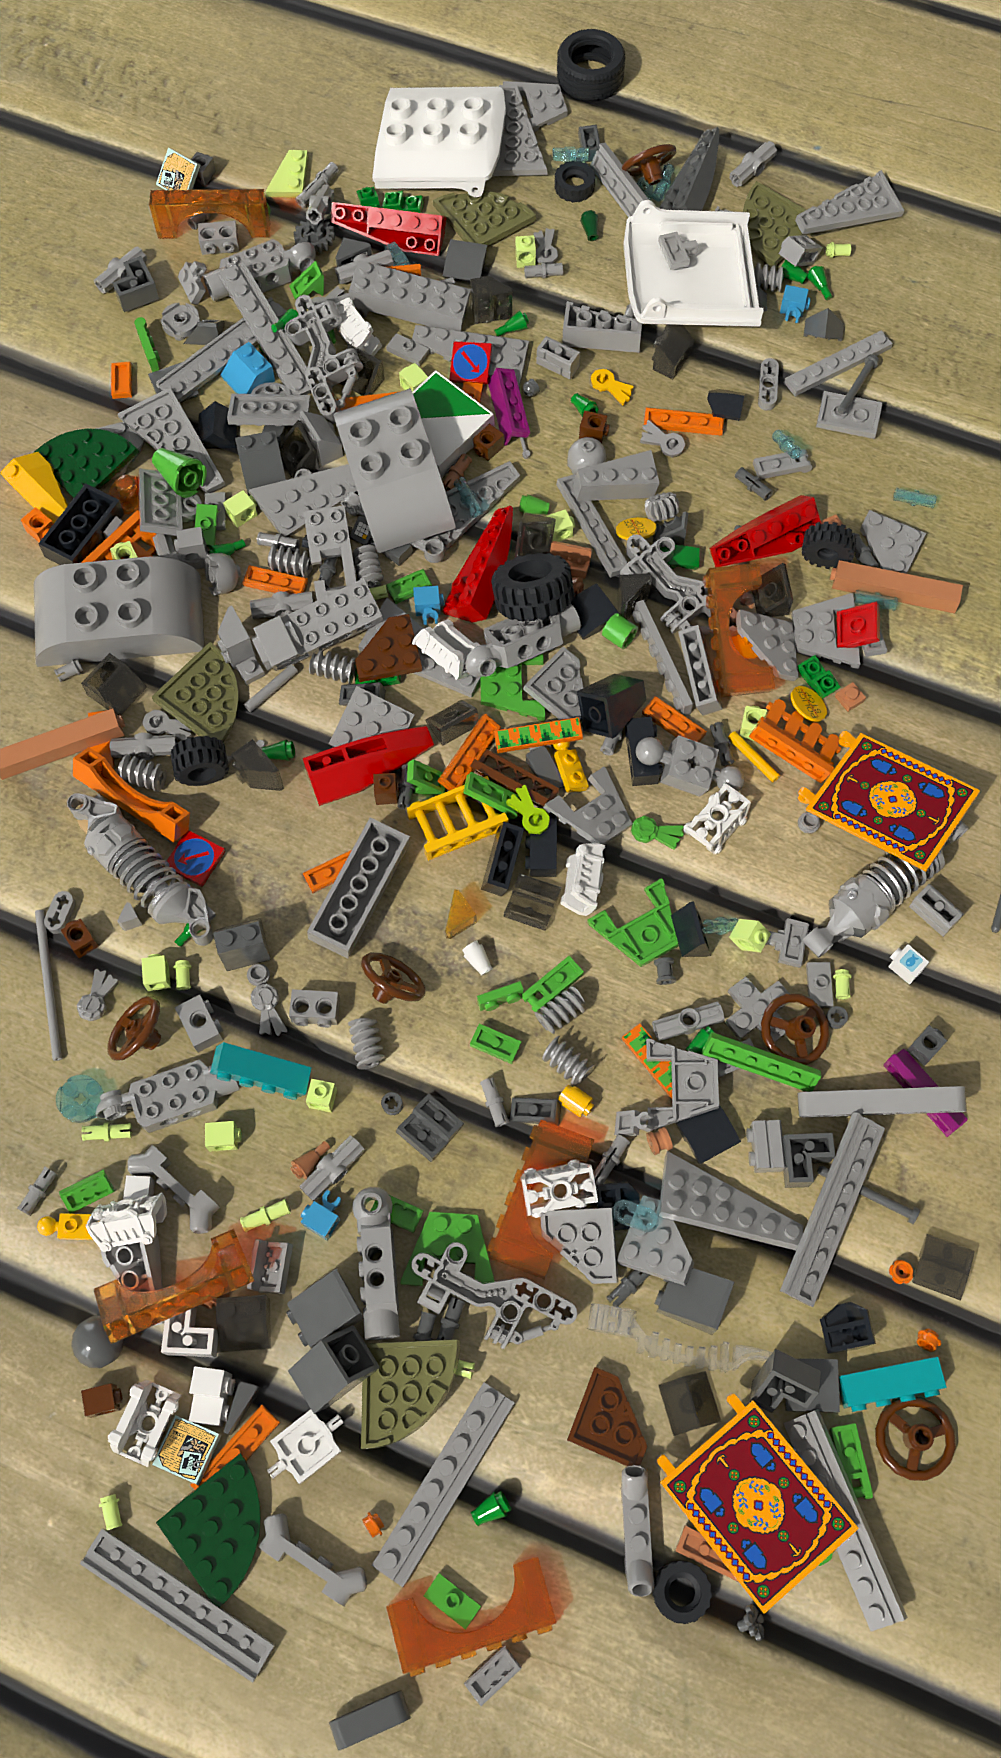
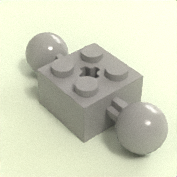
M682 736L676 737L670 743L668 751L663 748L662 743L658 739L653 737L644 738L637 744L636 756L641 763L645 765H654L658 762L665 763L660 780L662 784L699 797L709 790L711 780L716 781L719 789H721L724 783L736 791L743 787L744 775L739 768L735 766H726L722 769L715 768L718 749Z

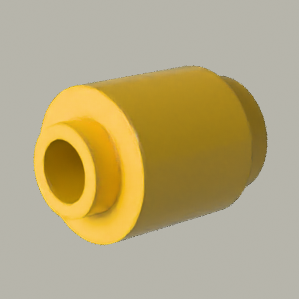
M569 1084L558 1098L562 1102V1106L580 1118L583 1114L588 1116L594 1107V1104L591 1103L593 1100L591 1096L578 1087H572Z

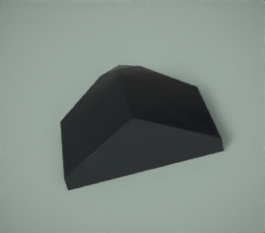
M723 389L709 391L707 401L711 407L713 417L740 421L745 393Z
M628 1181L596 1185L598 1198L596 1208L613 1207L615 1231L629 1229L640 1204L639 1193Z
M852 1302L839 1304L820 1319L827 1354L857 1350L876 1344L869 1311L864 1307Z

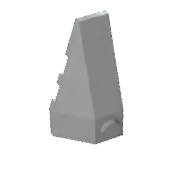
M157 1233L151 1244L138 1242L112 1247L110 1251L106 1252L101 1251L103 1262L107 1268L110 1267L116 1278L115 1283L118 1288H122L127 1297L126 1303L140 1328L164 1324L160 1244Z

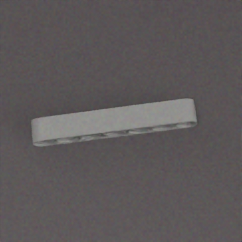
M963 1086L797 1093L799 1117L852 1116V1113H859L861 1116L967 1111L966 1093Z

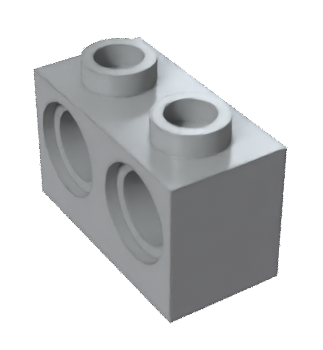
M236 220L198 224L199 244L202 255L239 252Z
M807 235L788 236L781 244L779 255L795 267L813 265L822 247Z
M292 989L289 1011L291 1022L297 1026H308L309 1023L317 1024L319 1027L324 1028L337 1025L340 1005L338 992ZM302 1005L309 1006L306 1012L300 1013L297 1011ZM325 1006L332 1008L327 1014L320 1013L321 1009Z

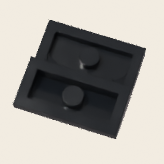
M597 583L574 596L571 602L580 619V629L577 633L583 640L600 632L601 627L606 625L615 613L620 614Z
M720 1104L718 1109L676 1122L684 1141L688 1143L698 1164L706 1162L741 1142Z

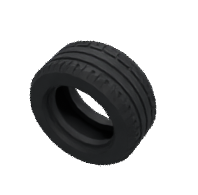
M598 29L579 30L569 35L559 46L557 54V80L562 89L570 96L583 101L603 100L614 94L622 85L625 70V50L619 40L612 34ZM584 61H595L605 66L599 69H586L576 64Z

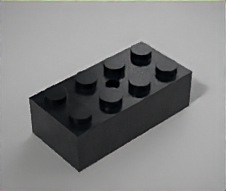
M85 483L38 543L44 557L59 565L81 563L105 540L103 533L116 516L119 519L124 516L120 501Z

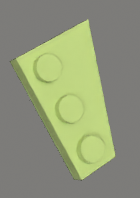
M289 150L266 189V197L296 198L303 192L308 160L307 150Z

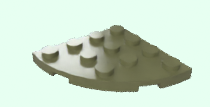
M756 182L746 197L743 212L750 213L747 225L751 248L765 263L772 267L776 266L783 259L779 255L782 242L788 236L802 235L795 220L798 214L806 210L763 184Z
M483 191L479 197H473L468 192L458 195L450 193L433 200V206L442 216H446V221L462 240L466 242L489 246L536 221V214L521 202L516 203L510 200L509 196L497 192Z
M211 642L152 696V700L198 736L215 737L223 742L235 723L239 706L238 686L234 671H232L228 663H225L221 651Z
M461 1340L366 1343L380 1368L362 1381L361 1449L379 1448L401 1441L421 1428L434 1415L453 1383L458 1367Z

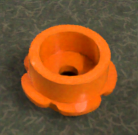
M896 1260L894 1265L890 1266L889 1274L893 1277L892 1280L895 1283L907 1284L913 1278V1268L904 1260Z
M932 1329L920 1330L918 1332L917 1344L926 1351H936L937 1346H941V1340L938 1339V1333Z
M368 1512V1516L362 1519L365 1527L372 1538L378 1534L381 1536L382 1531L380 1529L385 1527L377 1513L372 1515Z

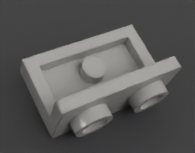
M256 1239L252 1250L250 1272L247 1277V1288L260 1293L285 1294L293 1245Z

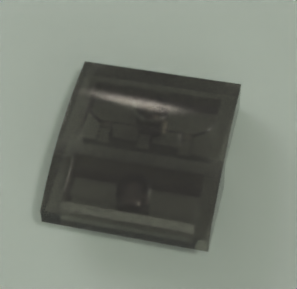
M519 874L503 917L546 931L562 887Z
M926 1234L912 1282L961 1301L975 1251Z

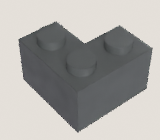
M139 256L123 262L128 277L112 282L123 311L126 312L159 300L155 282L143 258Z
M833 1133L786 1134L783 1136L786 1166L783 1170L785 1188L809 1187L814 1182L812 1163H830L835 1157Z
M774 1349L752 1380L749 1402L753 1400L757 1406L773 1413L782 1399L786 1398L807 1409L819 1393L821 1371Z

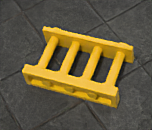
M465 785L425 801L414 802L410 807H407L409 820L418 819L428 841L424 845V853L428 861L496 834L497 829L503 822L509 823L506 813L498 814L493 807L482 803L488 818L482 822H476L465 799L469 796L463 793ZM458 802L468 824L467 828L456 830L445 806ZM434 810L438 811L448 832L447 836L440 839L435 837L425 814Z

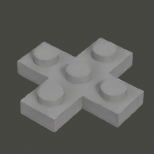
M744 977L728 990L729 995L741 1009L729 1017L725 1024L739 1040L756 1027L761 1031V1020L764 1010L773 999L790 993L779 981L760 993L751 981ZM788 1003L780 1006L774 1012L773 1017L782 1019L781 1016L777 1013V1011H779ZM770 1026L774 1043L786 1034L785 1030Z

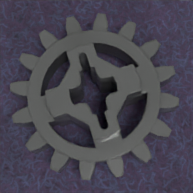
M324 218L318 224H311L308 219L307 222L300 221V226L295 227V245L302 242L311 243L315 251H318L320 254H322L323 249L328 251V246H333V241L335 240L333 226H330L329 221L324 223Z

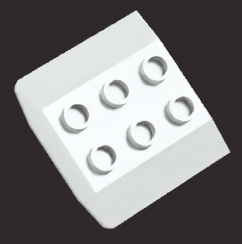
M501 87L390 88L385 101L375 151L373 169L375 188H458L467 191L473 197L481 196L484 191L485 181L492 177L500 156L506 116L504 90Z
M650 200L642 201L633 216L627 219L623 243L628 297L636 320L642 324L760 326L764 310L759 308L747 225L750 213L665 210L656 207ZM678 232L681 241L696 240L698 251L696 255L689 257V266L671 270L658 242L659 236Z

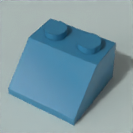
M250 342L233 351L221 373L223 380L236 394H251L252 390L258 385L275 382L272 365Z

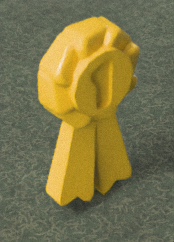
M607 369L595 370L591 375V384L594 389L600 392L609 391L623 406L625 402L630 401L629 397L633 391L632 385L615 381L613 373Z

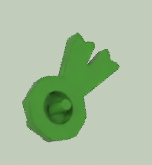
M642 816L635 819L632 823L631 833L639 842L649 843L655 839L674 850L677 846L676 844L680 841L676 837L684 836L682 832L684 826H657L653 818Z

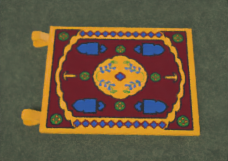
M843 731L839 735V744L843 747H850L816 795L809 789L802 787L798 792V800L809 804L806 811L927 871L980 793V790L862 733L856 739L849 732Z
M732 1393L726 1400L737 1414L676 1468L664 1454L657 1459V1463L667 1474L660 1481L662 1486L765 1614L859 1528L757 1404L752 1400L745 1407L739 1398Z

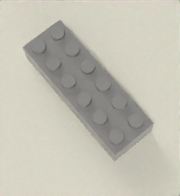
M358 260L349 289V298L354 303L355 308L429 327L461 331L471 289Z
M369 818L307 931L308 940L349 959L409 847L410 836Z

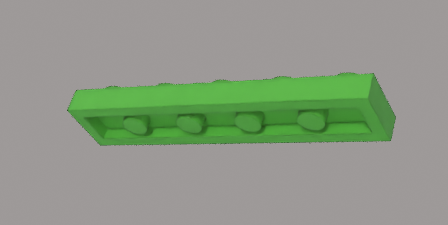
M711 1032L702 1050V1055L806 1092H813L821 1078V1070Z

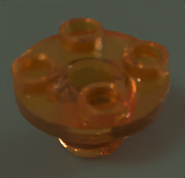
M122 475L110 487L109 495L120 501L124 514H130L139 510V477Z

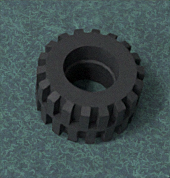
M196 736L178 742L171 749L170 755L174 777L181 784H186L187 786L209 785L223 779L228 774L229 765L225 744L215 737Z

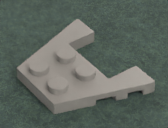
M503 82V85H517L520 95L525 96L532 117L528 118L534 132L538 131L539 127L546 123L550 125L567 117L568 110L559 84Z
M853 593L792 611L791 618L794 627L796 652L809 656L816 655L817 658L825 657L832 659L834 663L841 664L842 662L850 664L852 668H859V648H837L834 614H837V611L855 607Z
M602 767L588 778L601 794L600 796L573 812L559 795L546 803L543 810L548 814L552 812L559 817L558 820L563 824L568 823L577 829L576 833L591 843L605 845L629 829L632 822L607 769Z
M646 1039L647 1062L671 1061L672 1107H648V1113L654 1115V1118L648 1119V1125L653 1127L652 1130L719 1108L717 1059L677 1049L675 1046L664 1045L652 1039Z

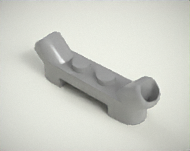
M151 1145L144 1154H131L128 1158V1172L132 1176L156 1175L159 1177L156 1182L165 1191L168 1188L176 1193L173 1198L182 1207L185 1204L190 1206V1230L193 1233H208L212 1229V1215L220 1207L207 1194L200 1190L193 1196L165 1170L171 1162L155 1146Z
M631 1465L623 1469L621 1483L625 1573L630 1594L643 1597L651 1594L654 1590L648 1473L642 1466Z
M281 1513L266 1517L264 1520L266 1536L260 1543L259 1548L278 1562L282 1561L286 1554L327 1581L322 1593L342 1606L346 1605L352 1594L365 1591L367 1580L363 1568L359 1566L336 1572L331 1568L333 1563L321 1555L317 1559L311 1555L310 1551L312 1549L300 1540L297 1544L291 1541L287 1516Z

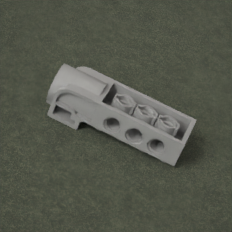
M363 578L284 617L278 616L253 628L256 635L251 637L267 671L272 668L277 671L287 668L290 664L293 665L312 656L313 653H318L320 649L325 650L384 620Z

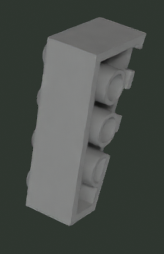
M567 301L562 344L568 347L639 353L642 323L622 315L614 317L603 310L600 313L591 311L590 307L584 305L581 308L573 306V302Z
M652 450L578 469L573 482L576 501L650 498L655 495L659 486Z

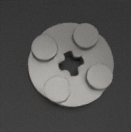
M174 303L163 310L161 324L166 334L181 341L185 337L190 336L197 327V322L200 321V317L193 305Z

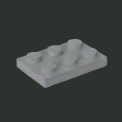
M824 391L816 424L817 428L875 439L882 402L854 397L845 413L839 414L838 408L846 395Z

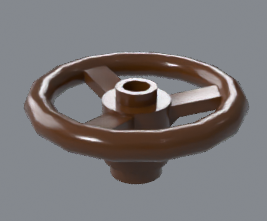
M663 144L649 148L628 159L621 168L627 171L630 176L643 174L645 182H648L649 186L658 184L663 180L660 166L675 156L676 146Z
M370 952L362 957L361 967L368 979L374 984L372 996L378 1002L387 1004L394 997L413 1002L419 1001L425 996L426 987L422 979L402 961L377 952ZM370 962H380L383 971L381 976H378L372 969ZM391 966L405 973L414 984L403 981L401 973L392 969Z
M799 993L784 994L773 999L764 1010L761 1020L762 1039L770 1053L808 1065L818 1060L826 1050L830 1037L829 1022L823 1009L813 999ZM798 1002L808 1007L803 1015L791 1018L788 1021L773 1017L774 1012L786 1003ZM816 1016L820 1025V1038L818 1045L808 1054L805 1039L811 1037L815 1032L816 1023L813 1018ZM770 1026L785 1030L787 1037L795 1041L797 1057L783 1053L775 1045L771 1036Z
M154 996L143 997L134 1002L117 1021L107 1044V1052L112 1060H125L140 1048L153 1050L159 1044L161 1035L155 1029L160 1015V1002ZM147 1005L151 1006L143 1019L130 1020L140 1009ZM125 1027L126 1038L128 1039L121 1050L117 1051V1043Z
M915 1397L916 1400L901 1402L900 1399L895 1400L880 1413L875 1428L876 1447L883 1462L895 1474L912 1481H927L941 1475L951 1464L956 1449L955 1431L948 1416L935 1403L922 1397ZM906 1407H920L931 1412L939 1420L940 1424L931 1428L924 1424L910 1426L896 1412ZM888 1421L903 1433V1442L909 1449L906 1467L900 1465L891 1456L886 1445L885 1430ZM915 1434L919 1436V1442L915 1439ZM945 1435L946 1446L942 1458L930 1468L917 1470L920 1451L928 1450L933 1445L934 1438Z

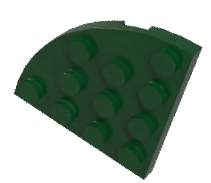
M86 428L58 435L41 445L33 453L39 452L52 465L55 478L74 498L85 483L100 490L140 451L131 442L116 433L102 429Z
M242 1453L237 1455L156 1522L210 1601L218 1607H221L229 1599L246 1575L253 1560L260 1534L261 1507L258 1490L252 1471Z

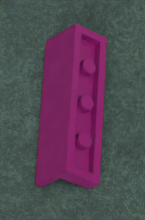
M496 368L489 380L488 386L499 430L504 434V446H507L512 436L527 438L530 434V429L514 369Z
M902 1049L897 1054L892 1055L883 1064L903 1088L939 1087L906 1049ZM962 1112L926 1113L946 1137L950 1136L968 1120Z

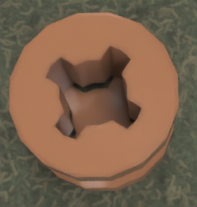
M665 1127L659 1128L655 1133L651 1131L646 1133L648 1144L654 1155L660 1154V1151L664 1149H673L671 1138Z

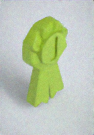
M523 785L522 788H516V793L520 800L512 794L511 799H508L506 804L523 815L522 825L530 834H541L548 829L549 815L542 808L534 807L526 785Z

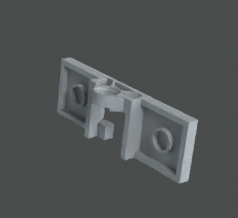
M344 505L303 511L311 564H322L321 559L342 556L346 586L326 588L324 580L314 581L317 600L357 582Z

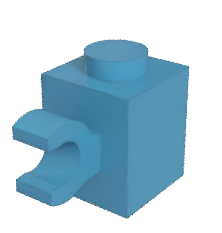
M785 286L780 313L786 314L785 321H788L790 316H794L796 318L795 323L799 322L800 317L803 316L804 309L808 310L810 298L807 297L809 289Z
M438 585L414 587L416 616H423L424 625H427L429 617L434 618L435 624H438V614H441L440 606H444L443 593L439 594Z
M329 1190L322 1197L324 1206L314 1201L311 1206L307 1205L301 1214V1218H303L301 1220L302 1225L327 1241L340 1222L339 1216L334 1214L333 1211L341 1204L340 1197H337L333 1203L328 1202V1197L331 1195Z

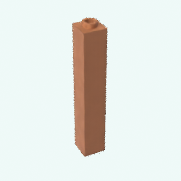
M841 560L838 561L836 568H832L830 580H833L832 589L954 614L960 604L963 587L960 584Z
M112 708L1 748L0 778L3 780L81 752L88 747L90 748L111 741V739L125 736L123 731L125 722L122 715H117Z

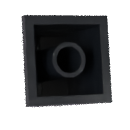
M612 674L577 691L583 731L612 739L620 733L646 702L644 680L618 674Z

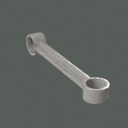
M349 492L341 501V505L345 506V511L353 516L359 514L366 518L359 496ZM424 538L409 543L423 551L424 557L428 562L437 563L444 558V545L439 539L427 540ZM430 546L440 549V552L436 554H430L427 551Z

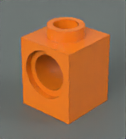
M36 507L21 519L26 532L38 542L41 541L53 525L52 520Z

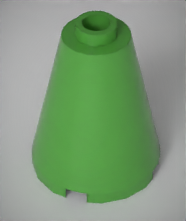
M160 448L154 452L152 464L177 495L189 498L198 492L196 489L200 485H204L207 469L200 460L165 448Z

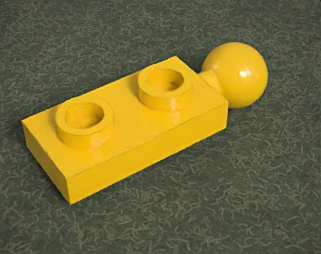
M570 742L553 744L557 750L554 758L566 792L586 791L589 785L576 749L568 750Z
M60 1213L59 1221H56L53 1217L45 1216L37 1224L39 1233L44 1236L52 1235L55 1231H58V1239L93 1240L86 1228L91 1214Z

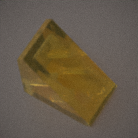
M454 889L446 925V939H452L477 923L476 913L461 892Z

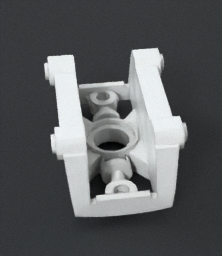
M346 298L335 303L342 317V322L337 326V330L345 342L355 349L365 362H368L380 350L382 344L377 337L372 335L373 328L369 322H365L360 316L352 300Z
M449 619L439 622L433 629L431 627L422 629L412 642L413 645H417L422 649L421 652L430 656L438 665L442 666L446 673H451L456 677V680L470 675L464 667L465 660L472 649L480 646L477 642L473 643L453 627V622Z
M724 783L719 792L710 796L706 807L693 818L692 822L686 823L684 832L706 846L707 850L717 855L722 851L724 842L738 826H742L747 822L746 816L751 802L738 791ZM727 790H728V792H729L728 801H723V802H722V800H723V798H724V796H725V794H726V792H727ZM739 800L744 802L739 809L730 810L732 803H737ZM720 811L724 814V818L716 820L713 818L712 813ZM704 822L705 827L699 828V826ZM716 827V835L708 842L706 840L707 831L709 829L713 830Z
M599 843L581 844L576 848V854L566 859L568 870L565 893L561 897L560 903L579 915L587 916L591 914L598 904L596 900L598 894H600L603 882V850L605 848V845Z
M570 1160L568 1165L537 1171L536 1169L528 1168L521 1177L527 1216L532 1215V1217L537 1218L544 1215L547 1211L572 1206L583 1209L587 1206V1203L598 1202L593 1170L590 1164ZM589 1172V1178L583 1180L582 1184H577L576 1181L571 1182L576 1175ZM542 1182L549 1187H544L541 1192L527 1189L526 1185ZM557 1184H564L567 1189L566 1194L561 1198L554 1195V1187ZM580 1189L592 1192L593 1194L580 1195L575 1197L572 1196L573 1194H578V1190ZM540 1197H543L544 1200L549 1199V1201L546 1203L534 1204L530 1206V1204L536 1202Z
M159 1193V1195L151 1197L144 1195L135 1200L111 1201V1204L103 1206L99 1204L92 1212L86 1228L89 1235L103 1252L110 1251L112 1247L142 1242L143 1244H151L157 1233L156 1223L163 1222L167 1215L166 1199L163 1193Z
M144 1380L131 1387V1398L116 1430L114 1429L110 1432L108 1442H110L113 1452L149 1467L150 1461L157 1456L158 1443L171 1415L177 1412L179 1407L178 1400L182 1395L149 1380ZM152 1386L157 1387L155 1393L157 1400L148 1409L146 1399ZM166 1400L163 1409L160 1408L161 1402ZM147 1416H152L155 1419V1427L150 1431H145L142 1427V1422ZM137 1433L135 1437L138 1440L136 1445L132 1446L127 1453L122 1452L128 1438ZM143 1442L147 1443L142 1452L141 1446Z

